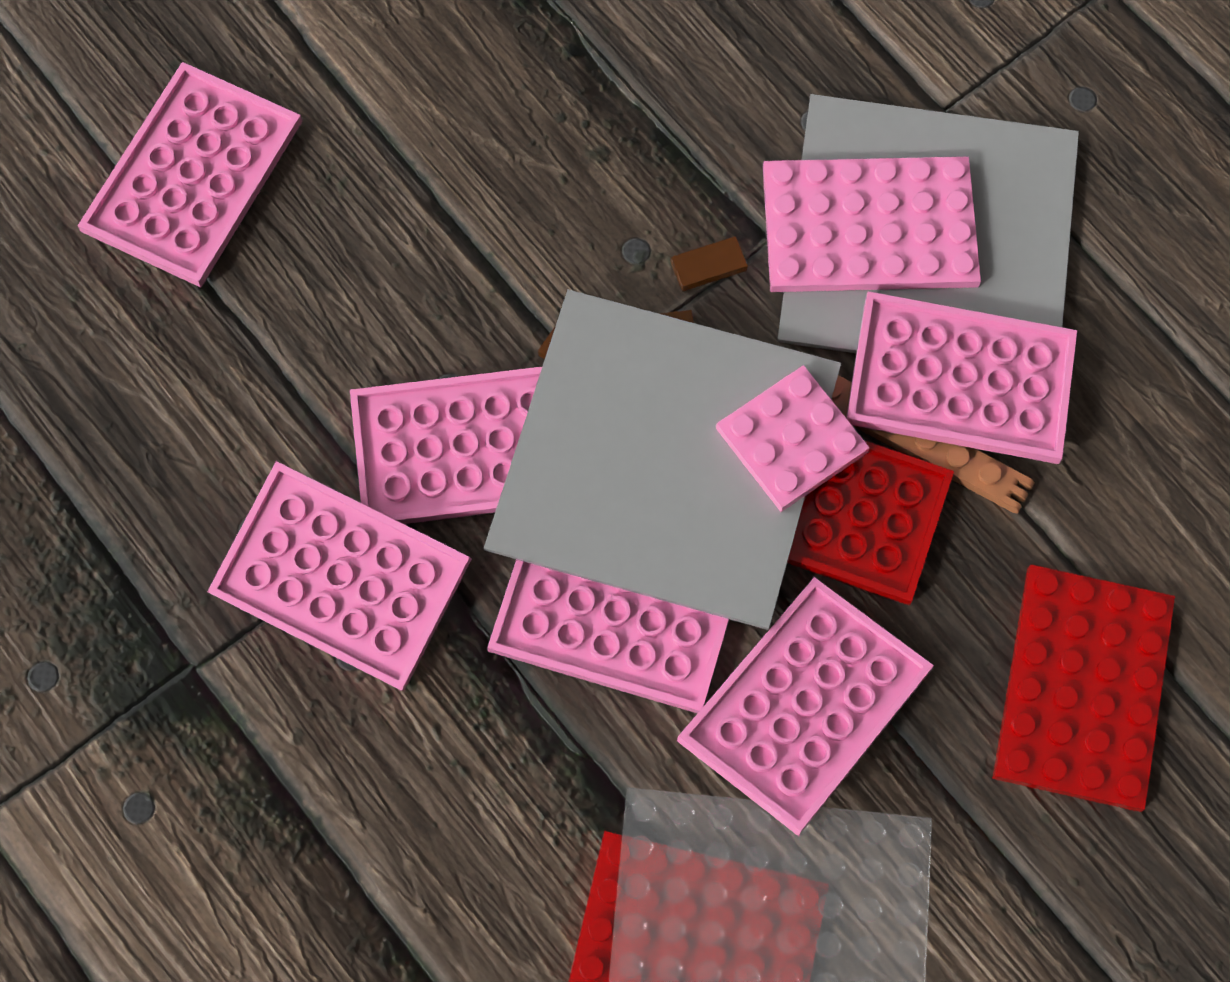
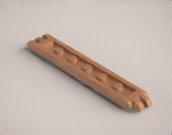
M838 375L831 400L846 417L852 382ZM853 426L903 454L953 470V481L1012 513H1019L1022 505L1010 497L1024 502L1028 496V493L1018 486L1031 490L1035 483L1031 478L975 448Z

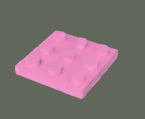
M804 365L716 424L718 432L780 512L793 505L869 451V446Z

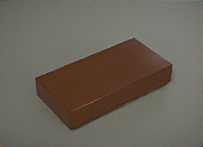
M736 236L672 256L670 260L682 292L745 272L748 268Z

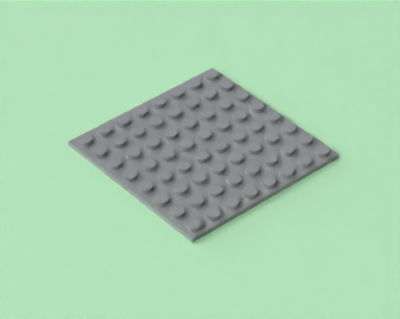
M810 94L802 160L969 157L981 283L978 288L784 292L777 342L857 353L865 298L868 291L1062 327L1079 131Z
M567 289L484 545V551L769 630L805 496L780 512L718 432L716 424L803 365L830 399H832L841 363Z

